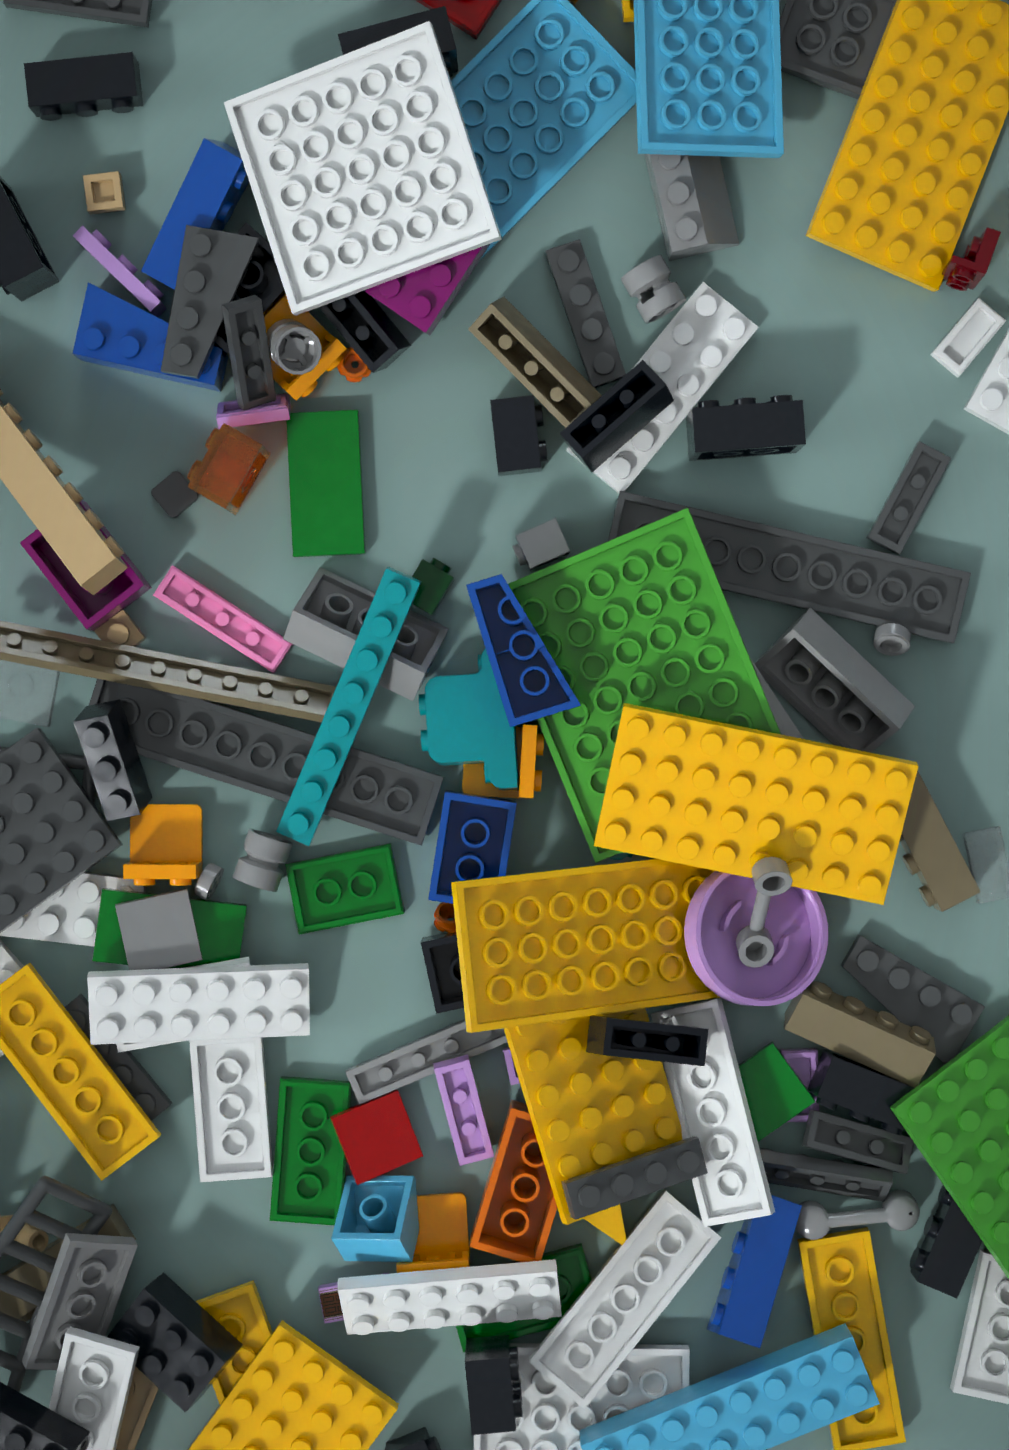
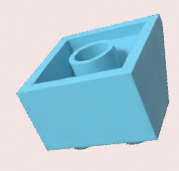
M347 1175L331 1238L345 1261L413 1262L419 1234L415 1177L380 1175L357 1185L353 1175Z

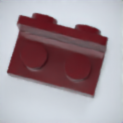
M987 227L980 237H973L971 244L967 245L962 258L953 255L942 272V275H944L943 279L947 281L946 285L959 291H967L968 288L973 290L988 270L1001 232Z

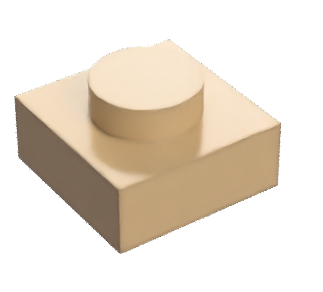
M119 171L83 175L87 211L90 215L126 210L122 176Z
M123 609L94 631L102 641L133 647L147 639Z

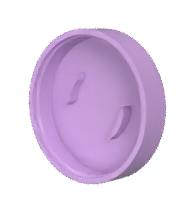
M715 871L700 884L694 893L685 918V946L696 975L714 994L729 1002L740 1005L772 1006L795 998L813 982L826 956L828 922L824 906L817 892L791 886L786 892L771 896L764 927L768 929L774 944L773 957L762 967H747L738 956L736 938L743 928L750 925L757 890L753 878Z

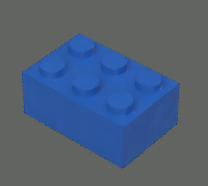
M449 790L445 791L428 900L453 904L451 882L506 876L517 801Z

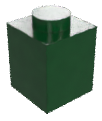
M435 558L430 563L422 559L412 576L422 581L413 605L433 616L455 580L454 577L449 575L452 568Z

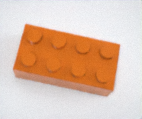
M511 1099L470 1235V1247L518 1262L541 1261L557 1211V1205L527 1105Z

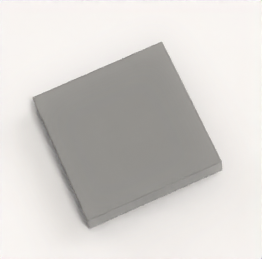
M187 888L115 904L129 970L164 969L202 960Z

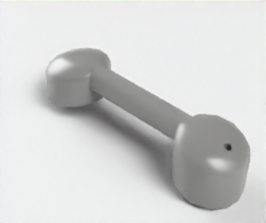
M765 857L757 861L751 869L757 894L750 925L743 928L736 938L738 956L747 967H762L772 959L774 954V944L768 929L764 927L771 896L786 892L792 885V877L787 863L777 857Z
M905 1190L890 1192L882 1203V1208L828 1213L820 1203L808 1200L799 1204L802 1205L796 1230L801 1236L810 1240L823 1238L827 1235L830 1228L887 1222L891 1228L897 1231H905L917 1223L920 1209L912 1194Z

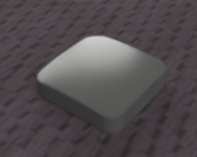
M178 471L172 472L151 491L155 500L172 518L179 516L198 499L196 491Z

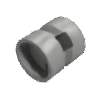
M662 255L646 260L621 278L630 297L638 298L639 301L636 307L646 324L669 314L686 301V297L678 283L670 282L671 271Z
M282 319L275 322L268 329L266 334L270 358L284 371L293 375H303L316 367L321 358L322 346L319 338L309 328L296 320Z
M249 829L244 842V850L248 854L239 858L233 878L256 888L277 892L283 875L279 864L287 862L293 843L270 833Z

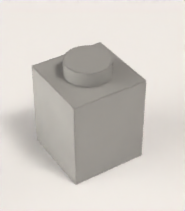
M556 518L516 535L518 544L512 546L520 566L527 564L530 571L570 553Z

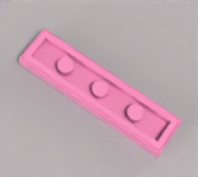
M173 565L153 594L159 600L272 673L277 671L293 646L292 643L284 640L282 635Z

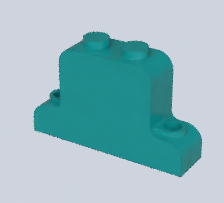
M485 648L482 654H478V673L433 677L425 686V694H419L420 716L426 715L427 730H421L422 751H428L430 757L442 766L484 763L485 783H492L497 789L503 791L519 790L516 727L509 726Z

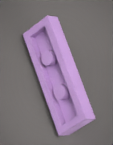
M82 225L76 231L73 237L154 316L159 317L167 309L159 300L164 294L149 280L142 284L134 276L138 269L123 254L118 259L111 254L108 249L112 244L97 229L91 234Z
M468 1054L433 1063L459 1165L462 1166L494 1157Z

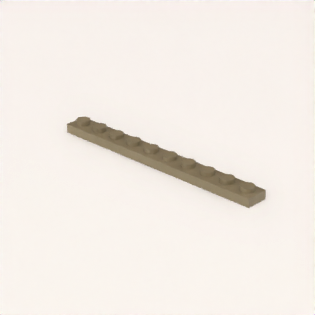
M0 620V660L316 722H322L336 689V686Z

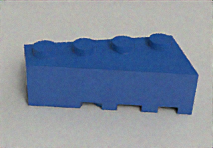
M203 139L141 271L175 290L186 225L223 231L249 184L239 150L222 141Z
M88 282L72 353L81 361L219 392L222 389L228 361L226 353L214 346L199 379L163 373L161 366L169 323Z
M499 574L467 584L466 587L509 726L513 727L581 706L503 575Z
M773 1195L771 1196L775 1213L744 1220L741 1231L736 1233L731 1249L733 1254L729 1265L724 1271L721 1288L706 1328L719 1335L757 1348H761L802 1205Z

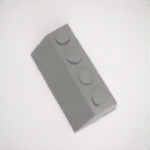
M644 154L669 261L739 245L719 156Z
M319 567L293 609L283 639L345 668L375 593ZM410 610L378 685L414 701L449 628Z
M809 608L755 663L764 679L836 746L871 753L902 727L915 707L812 608Z

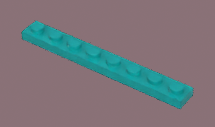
M386 568L278 825L277 833L307 846H310L422 581L393 568Z

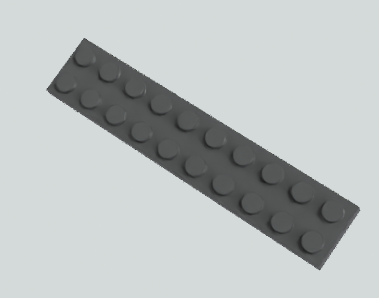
M619 492L608 541L689 508L722 590L808 610L812 608L818 613L878 627L888 623L899 624L906 627L912 635L951 644L955 643L971 576L969 572L628 492Z
M97 679L89 705L121 700L138 755L287 803L316 735L204 699ZM352 747L324 815L422 846L444 777Z

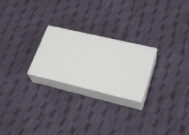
M978 298L930 355L958 378L1006 320Z

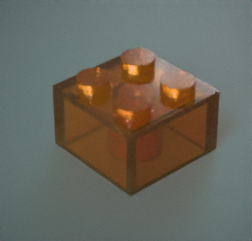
M223 423L220 430L215 428L208 437L205 444L208 451L202 462L196 460L187 476V479L190 480L187 487L236 515L271 453L262 444Z

